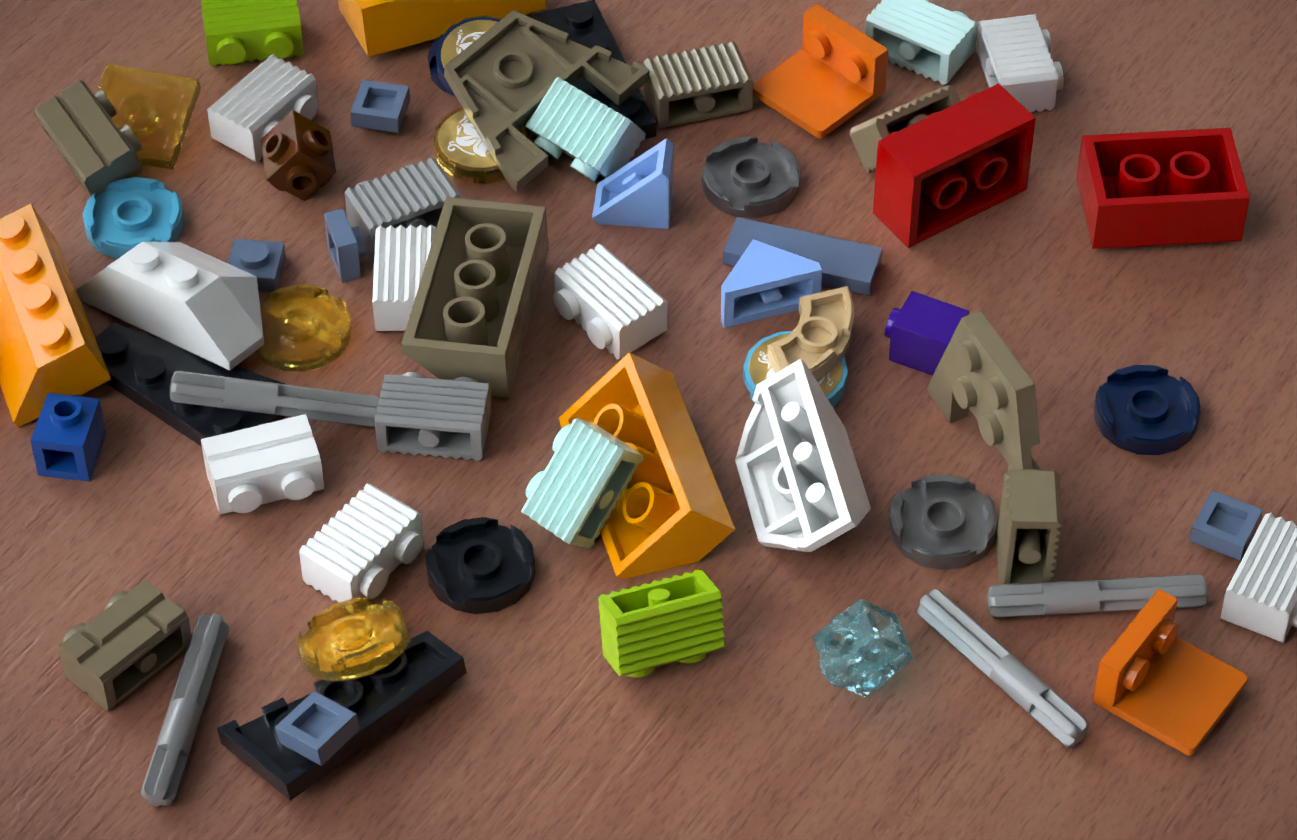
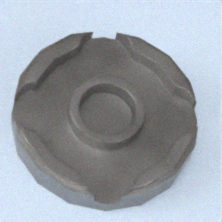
M757 137L732 139L713 148L706 157V163L702 168V189L707 200L720 211L736 217L758 218L768 216L789 206L798 194L800 167L794 154L782 144L771 140L770 145L758 143Z
M945 474L923 476L912 481L910 488L904 490L902 494L900 490L893 498L888 524L892 542L906 558L921 566L939 570L964 568L981 560L993 546L998 523L994 501L987 493L984 497L981 492L975 490L976 484L965 478Z

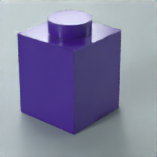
M911 291L902 308H894L886 323L884 334L885 337L890 338L889 360L933 376L961 318L969 315V310Z

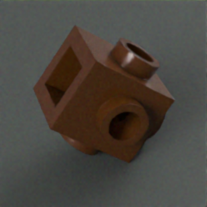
M294 110L290 111L261 138L266 181L270 182L273 187L280 191H287L305 201L319 187L326 185L333 174L336 173L330 131Z

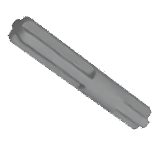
M184 371L174 372L170 385V399L176 403L289 417L306 414L307 419L370 427L375 426V414L379 402V397L374 395Z
M1200 574L1003 584L989 587L987 604L990 616L993 618L1138 611L1145 606L1159 588L1178 599L1176 608L1202 607L1206 604L1207 585L1204 576Z
M934 589L928 595L925 594L921 598L917 609L919 616L1066 747H1073L1078 742H1082L1087 736V731L1090 727L1088 720L941 590Z
M214 613L212 616L201 615L197 619L141 789V795L148 800V804L151 806H169L175 800L229 632V625L222 621L223 617L219 614Z

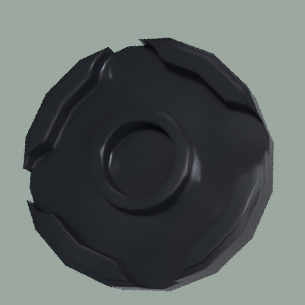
M487 517L463 519L444 528L436 536L437 542L431 547V550L429 546L425 557L428 585L438 600L455 610L473 614L498 612L517 603L530 590L535 576L533 546L525 534L513 525L509 529L506 526L498 525L497 519Z

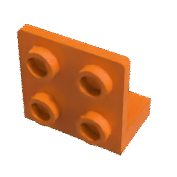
M815 4L805 11L803 15L802 49L754 82L753 96L819 139L824 138L885 93L888 49L820 5Z
M1158 588L1099 661L1093 703L1185 755L1192 756L1244 690L1248 676L1177 637L1179 625L1174 623L1178 599Z

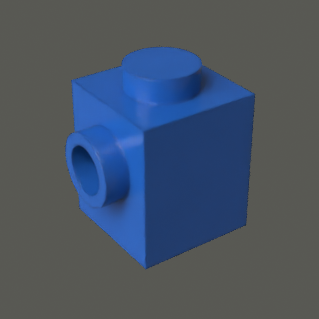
M47 394L30 440L38 476L90 482L106 436L100 399L81 395Z

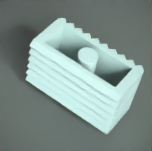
M882 0L881 4L878 3L876 9H873L871 15L868 14L865 35L888 49V59L892 64L898 63L900 68L905 66L908 71L914 70L917 75L922 73L925 78L931 77L934 82L939 80L942 85H945L974 53L978 22L970 20L962 12H951L929 3L927 0Z
M559 77L555 79L526 124V127L538 136L534 142L537 147L557 160L562 153L572 157L574 160L570 167L593 182L596 181L599 175L607 178L627 165L629 159L634 156L635 150L640 147V142L645 139L646 135L627 117H624Z
M575 417L572 424L564 426L556 435L552 446L555 453L546 469L538 472L530 480L525 492L528 500L521 512L545 527L548 531L554 533L555 536L561 538L564 542L589 549L594 545V539L600 535V530L605 526V521L610 518L611 511L616 508V502L621 499L622 492L627 489V483L632 480V474L638 470V464L643 461V455L595 423Z

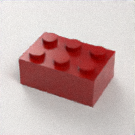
M998 83L982 92L974 93L965 100L940 112L932 113L913 125L890 133L885 138L879 140L877 145L873 214L907 248H910L1027 190L1036 117Z
M1231 128L1082 135L1076 179L1092 249L1242 241L1250 197Z

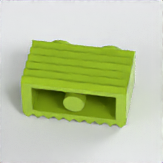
M201 0L209 65L215 67L217 64L222 66L226 64H244L247 60L253 63L256 59L262 62L273 54L278 59L291 58L294 55L301 57L304 54L297 0Z
M695 569L693 573L684 572L682 576L664 577L662 581L653 580L651 584L643 583L640 587L632 586L630 589L622 588L620 592L611 591L609 595L601 594L598 597L603 656L619 677L626 675L638 678L651 674L657 666L676 661L687 664L696 663L706 657V653L724 649L723 638L725 636L722 630L724 628L722 622L724 617L721 611L723 606L720 590L702 570Z

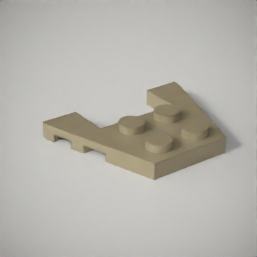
M512 10L444 66V78L508 184L517 193L548 166V155L519 132L518 129L531 118L557 77L568 82L570 85L578 78L584 77L619 106L649 81L650 69L635 61L631 66L611 57V51L595 45L590 49L568 39L569 33Z
M982 311L962 317L927 386V392L949 423L968 417L970 409L978 420L979 430L984 441L989 446L995 445L1007 461V471L1041 470L1031 456V447L1040 444L1035 383Z

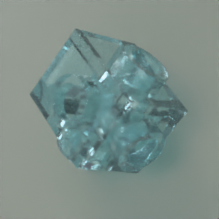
M861 598L845 611L836 615L827 626L812 637L820 657L819 668L826 680L835 687L846 688L864 697L883 686L889 677L913 659L897 615Z

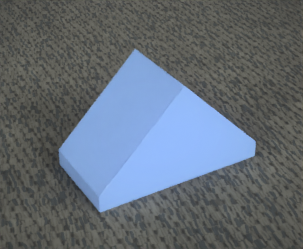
M666 138L599 182L596 188L592 220L601 225L669 229L674 192V144Z
M753 239L721 286V323L723 327L727 328L797 311L799 309V297L821 292L822 268L819 262Z

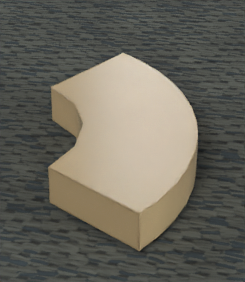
M848 286L799 297L798 310L800 320L797 327L785 338L768 344L767 358L775 374L801 359L806 363L817 381L839 363L849 347L853 331L854 304Z

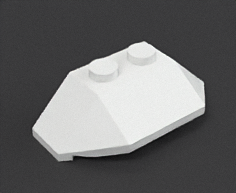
M141 242L77 289L81 301L227 370L233 369L264 345L257 276L181 242Z
M799 359L756 385L752 399L755 405L745 423L735 462L758 542L766 547L812 552L856 527L870 511L871 507L846 428L806 363Z

